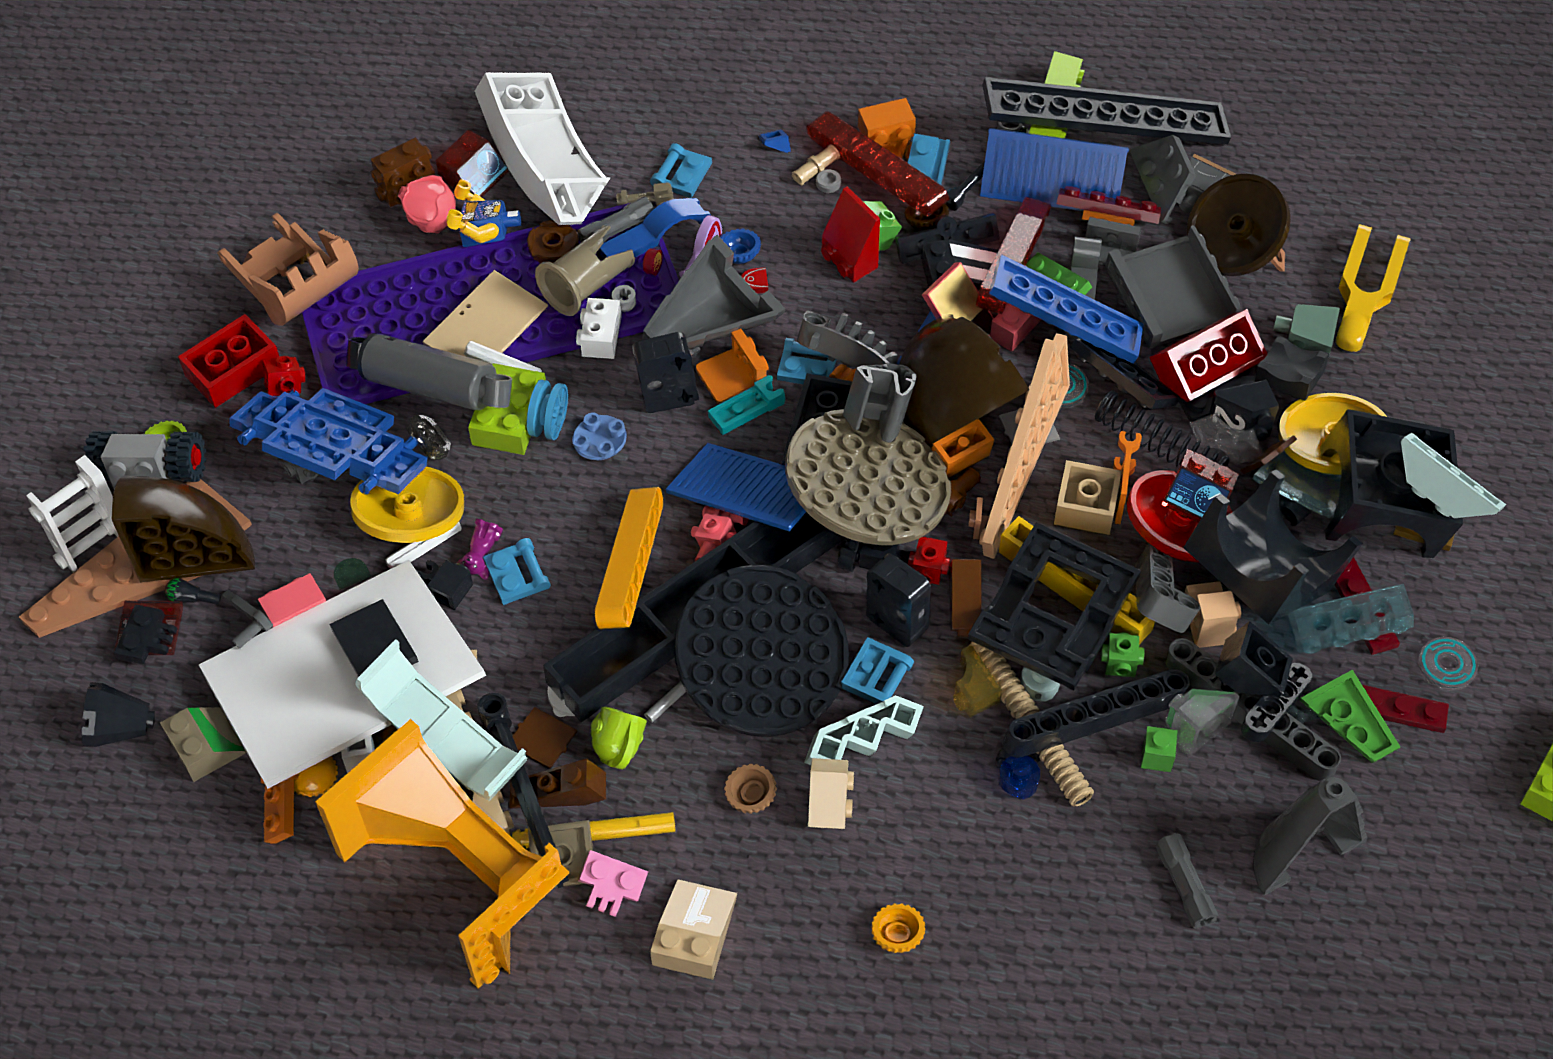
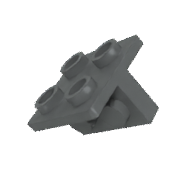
M1089 217L1085 238L1102 239L1099 264L1105 265L1109 251L1119 249L1122 256L1137 251L1141 227Z

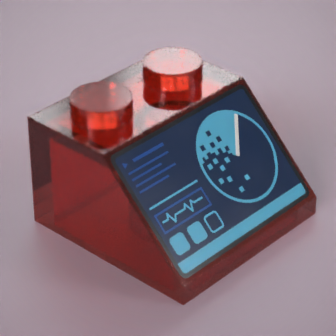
M467 130L436 159L438 175L445 183L456 188L459 180H466L471 184L469 192L473 195L476 193L481 198L509 172L505 161L489 141L470 130Z
M1187 449L1174 471L1161 505L1199 523L1216 496L1222 494L1229 499L1238 473L1206 458L1202 454Z

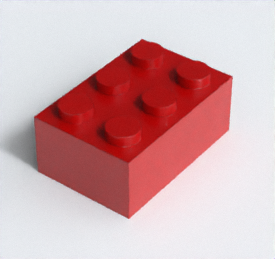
M244 314L179 355L178 358L187 379L216 408L263 378V360L277 359L279 354L276 345Z

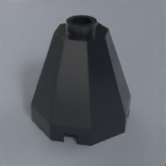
M90 682L83 710V719H85V726L87 727L82 726V746L97 747L145 736L147 728L153 729L155 711H150V703L104 683Z

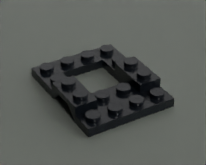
M1036 522L1010 564L1001 588L992 603L982 610L970 630L968 640L1074 691L1084 672L1087 673L1113 628L1114 620L1140 577L1141 570ZM1048 562L1098 585L1075 626L1027 603L1035 589L1036 581Z

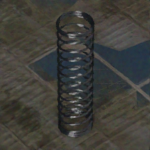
M1111 390L1104 396L1097 407L1094 416L1095 421H1102L1104 426H1108L1112 422L1111 427L1113 431L1119 430L1120 427L1121 431H1123L1124 424L1131 418L1137 405L1136 403L1132 404L1124 417L1122 425L1114 429L1115 419L1125 408L1127 398H1124L1119 404L1113 420L1105 423V416L1110 413L1118 398V393ZM1109 400V402H1108V404H1107V406H1106V409H1105V411H1104V413H1103V418L1101 419V417H1100L1101 411H1102V409L1104 408V406H1105V404L1107 403V401ZM1145 408L1139 412L1131 431H1129L1131 441L1135 440L1132 439V433L1142 420L1146 412ZM1151 414L1140 433L1141 436L1152 424L1155 414ZM1164 419L1157 423L1148 441L1149 452L1156 451V448L1151 450L1150 446L1152 439L1160 431ZM1173 424L1167 427L1157 449V455L1160 458L1165 456V454L1160 455V448L1171 433ZM1182 429L1176 433L1166 452L1168 463H1172L1175 458L1169 460V454L1181 437ZM1191 435L1187 436L1176 458L1177 468L1184 466V464L1178 466L1180 455L1188 446L1192 438ZM1198 440L1193 446L1185 462V469L1188 468L1190 459L1198 450L1201 440ZM1145 443V444H1143V445L1140 444V447L1146 446L1147 443ZM1210 445L1207 446L1202 452L1197 462L1196 468H1194L1195 474H1197L1199 465L1202 463V461L1208 454L1210 450ZM1217 451L1211 458L1207 466V469L1204 472L1205 479L1207 477L1208 471L1217 460L1220 453L1219 451ZM1224 455L1219 459L1208 477L1209 481L1214 482L1215 477L1219 476L1220 479L1223 476L1230 462L1229 456Z

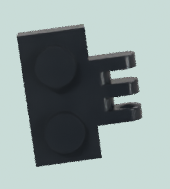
M135 604L114 651L116 659L139 664L145 663L149 652L167 655L169 647L166 645H171L173 637L170 635H175L178 628L171 624L162 623L165 617L162 609Z

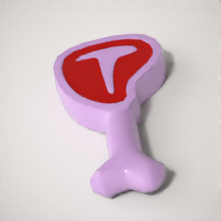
M706 216L695 239L693 255L686 268L679 272L680 277L690 268L709 240L716 235L722 237V225L717 217Z

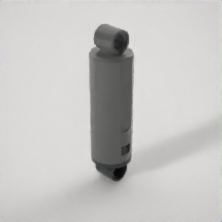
M373 333L367 338H348L346 366L357 369L359 375L364 380L472 410H482L487 406L496 408L509 407L512 378L507 375L497 374L495 367L491 363L379 333Z

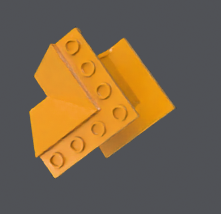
M409 719L315 801L335 852L344 862L361 847L372 843L443 847L448 849L497 894L498 899L458 935L471 974L469 980L477 988L484 983L490 984L500 972V967L510 974V928L570 873L561 865L559 852L550 843L545 846L546 854L543 857L527 851L467 796L422 738L419 726L412 719Z

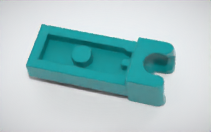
M771 375L756 381L753 387L708 410L709 419L722 435L785 403V392L783 389L772 391L773 377Z

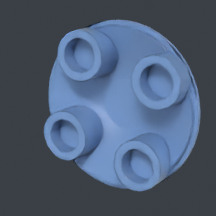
M592 412L585 415L584 421L576 427L572 442L575 450L582 457L590 460H604L616 455L626 443L627 433L622 420Z

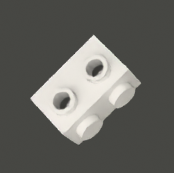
M588 298L586 308L581 310L580 322L583 326L582 329L577 330L576 343L581 346L583 357L614 359L621 322L620 300Z

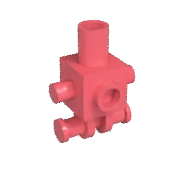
M705 506L702 511L703 519L699 527L693 526L691 530V536L695 537L700 547L695 562L737 534L734 528L735 523L746 526L749 519Z

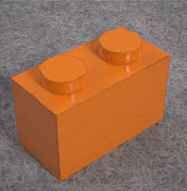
M906 98L858 109V128L867 148L914 136L916 118Z
M977 419L933 443L932 451H936L947 468V477L950 478L990 456L994 438L982 422Z

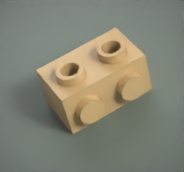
M812 758L808 827L845 829L846 818H852L853 800L847 799V790H853L854 772L848 771L849 760Z

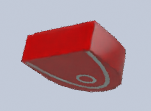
M766 267L749 269L742 274L741 277L757 294L768 291Z

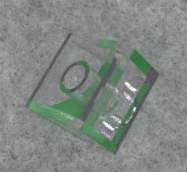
M1191 689L1184 696L1179 694L1169 704L1170 710L1165 718L1166 724L1164 729L1178 730L1176 746L1189 757L1231 724L1240 696L1235 692Z

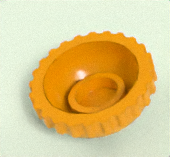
M332 756L299 772V779L294 781V791L298 795L302 794L304 797L318 796L319 794H324L325 791H328L334 785V781L337 780L338 767L335 765L336 761L332 760Z
M896 903L887 905L886 908H881V911H878L873 918V939L877 941V945H880L882 949H886L888 952H908L912 948H916V945H919L920 941L923 940L925 934L923 916H920V912L916 911L914 907L911 908L910 905H903L902 903L899 905Z

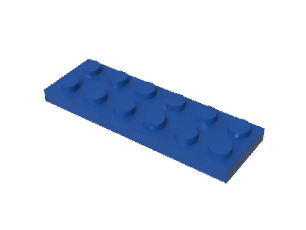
M1004 255L1000 256L996 263L989 294L995 296L1000 301H1005L1019 308L1025 313H1030L1044 320L1048 324L1059 327L1070 335L1077 336L1097 348H1102L1120 359L1134 363L1139 357L1143 323Z

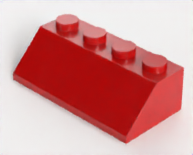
M1245 309L1216 321L1149 358L1160 382L1188 402L1257 365L1268 354L1248 310Z

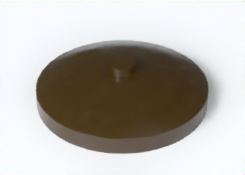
M1247 173L1231 175L1212 184L1197 199L1189 215L1187 236L1190 227L1194 225L1198 233L1203 235L1206 247L1210 255H1214L1217 267L1222 275L1240 276L1249 274L1268 264L1283 247L1290 229L1289 205L1282 192L1266 178Z

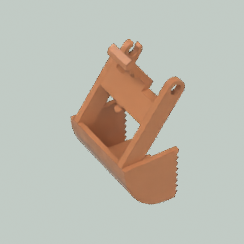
M276 213L271 216L274 220L272 223L283 235L278 241L270 237L249 251L242 265L225 248L218 251V256L224 265L264 306L272 323L282 326L357 275L358 262L347 240L345 241L337 235L328 233L324 229L319 231L318 235L329 255L328 257L296 222L289 225ZM309 253L310 256L307 259L314 275L304 281L296 266L287 270V267ZM281 273L282 276H287L293 289L282 295L277 287L270 283L268 284L266 281Z

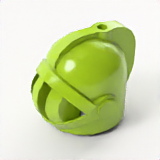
M602 707L600 713L591 723L592 746L600 761L610 767L624 769L636 754L643 740V732L647 720L614 708Z

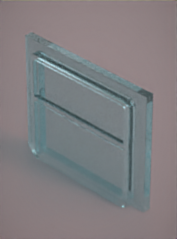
M1283 450L1262 466L1253 477L1257 483L1262 485L1272 471L1278 470L1285 476L1279 494L1328 518L1334 514L1340 492L1341 475L1326 474L1308 469L1295 462Z

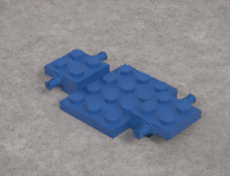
M322 388L309 401L299 398V393L296 390L294 391V389L290 390L289 393L283 392L279 397L260 391L230 417V427L243 432L237 437L241 445L245 446L253 438L257 437L264 440L262 441L263 452L333 480H336L350 466V475L364 481L359 485L360 492L368 494L375 486L399 494L427 466V457L412 450L418 445L415 437L412 439V436H409L404 442L403 438L386 432L394 424L393 415L325 388Z

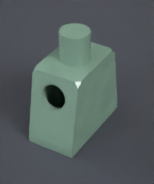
M1298 304L1295 306L1292 318L1276 316L1273 331L1289 334L1288 340L1299 348L1309 351H1323L1330 355L1340 308Z

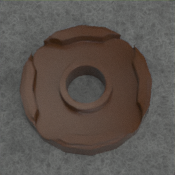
M554 220L544 221L540 223L539 227L533 228L529 232L527 237L528 251L532 258L539 263H554L579 245L578 232L571 228L570 225H558ZM554 239L559 241L557 244L553 245L547 243L548 241Z

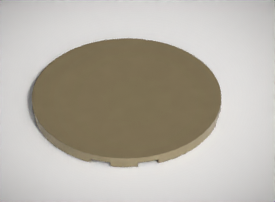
M844 409L825 412L824 416L816 419L811 418L796 431L785 457V473L788 485L803 509L829 530L858 542L875 545H896L914 541L928 534L944 516L951 496V482L946 474L947 468L938 453L932 451L924 442L925 438L906 424L902 423L898 436L888 443L884 442L881 438L879 420L862 417L859 429L855 430L844 418Z

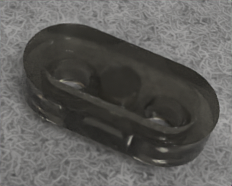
M414 415L407 427L408 433L412 438L415 437L417 439L418 446L427 457L434 460L446 458L451 447L449 439L433 419L425 415Z

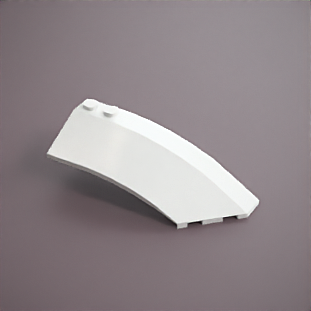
M485 73L475 89V94L492 138L509 171L529 199L558 225L582 224L611 177H605L582 145L568 118L551 73ZM574 146H576L580 154L571 155Z

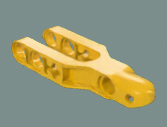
M1359 224L1339 285V291L1347 305L1335 340L1337 346L1341 349L1355 352L1362 348L1373 312L1389 304L1411 238L1397 235L1380 290L1365 292L1360 290L1354 282L1372 227Z

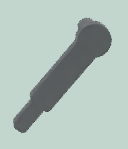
M229 589L222 594L226 601L253 621L232 640L239 649L260 630L263 629L267 632L273 626L271 621L261 611L251 606Z

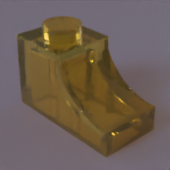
M970 645L962 649L960 663L964 670V676L956 682L953 699L957 708L960 711L965 710L970 718L999 704L1002 689L974 647Z

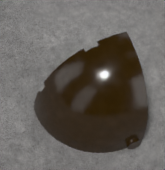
M953 314L943 315L919 330L907 345L899 365L907 366L916 374V381L903 420L907 426L925 438L924 442L928 446L1029 391V388L1011 360L1005 362L1000 356L999 345L985 331L964 317L954 318Z
M127 476L121 477L117 481L112 503V522L140 583L255 569L253 549L244 529L225 506L207 493L185 483L160 477Z

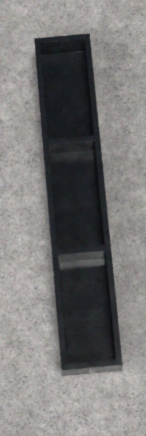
M807 512L790 531L754 521L638 600L630 627L597 628L545 663L543 668L546 684L561 701L565 700V705L580 722H583L674 658V639L680 616L693 594L709 579H713L729 569L748 565L774 566L797 573L845 540L846 537L829 530Z

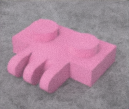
M590 850L578 880L592 886L586 906L593 908L596 897H599L601 901L598 911L604 913L609 901L613 903L609 915L616 917L622 898L635 902L638 901L648 871Z

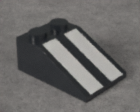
M949 239L923 243L922 265L928 288L954 263L961 262L979 294H989L996 263L1000 258L998 249Z

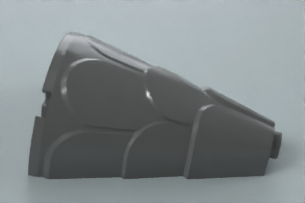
M716 235L706 243L690 268L684 272L671 294L666 295L643 330V340L674 332H682L686 336L689 349L703 346L705 342L732 336L731 332L738 329L744 331L770 323L782 316L786 309L769 290L759 296L732 267L734 252Z
M1328 777L1300 795L1293 804L1287 807L1279 817L1265 828L1257 842L1253 859L1254 875L1263 895L1290 882L1291 877L1286 871L1314 835L1323 831L1340 855L1366 843L1368 837L1364 828L1365 822L1361 816L1363 813L1357 796L1345 781L1337 777Z

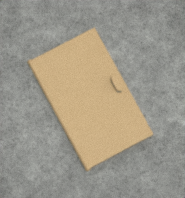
M494 270L423 340V345L465 356L464 350L469 341H473L503 353L548 307V304Z

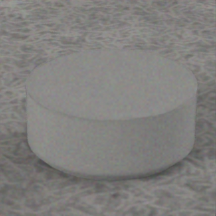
M823 170L816 176V186L825 193L835 192L841 186V176L834 170Z

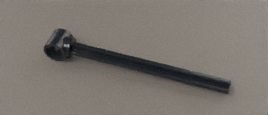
M488 693L482 696L477 703V709L483 729L488 734L493 735L494 739L502 746L519 753L510 731L512 721L506 699L499 693ZM523 764L510 778L538 854L543 857L546 854L545 846L548 843L555 848L556 845ZM568 876L562 879L556 886L558 888L563 887V883L569 881Z

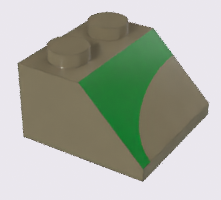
M221 707L186 708L160 722L168 740L193 782L247 753Z

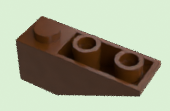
M587 758L528 776L540 807L583 806L606 800V772ZM510 781V809L521 808Z

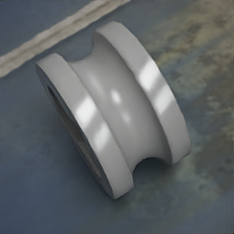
M621 285L612 291V299L620 300L621 312L630 311L635 307L636 294L632 287ZM625 296L627 300H622L620 297Z

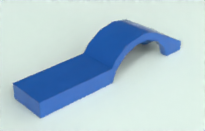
M697 198L666 201L653 209L642 224L603 243L599 248V253L605 259L608 256L632 249L635 258L645 253L649 248L657 247L663 234L674 224L687 219L696 220L701 224L704 218L711 216V214L702 209Z

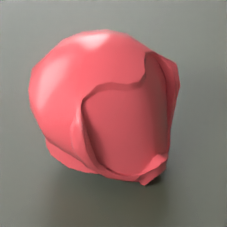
M430 175L412 181L406 186H402L398 194L408 222L417 226L423 232L440 233L448 227L447 215L449 210H456L454 194L440 176Z

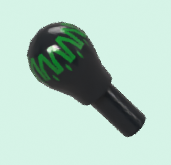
M181 578L172 579L165 586L166 598L171 602L202 601L219 605L222 596L220 593L200 590V587Z

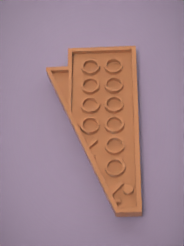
M201 479L198 482H185V484L207 493L225 506L237 519L244 531L252 525L246 516ZM118 536L25 611L19 618L21 622L40 638L129 604L126 601L135 602L164 591L166 584L172 579L140 583ZM201 576L185 577L181 579L190 581Z

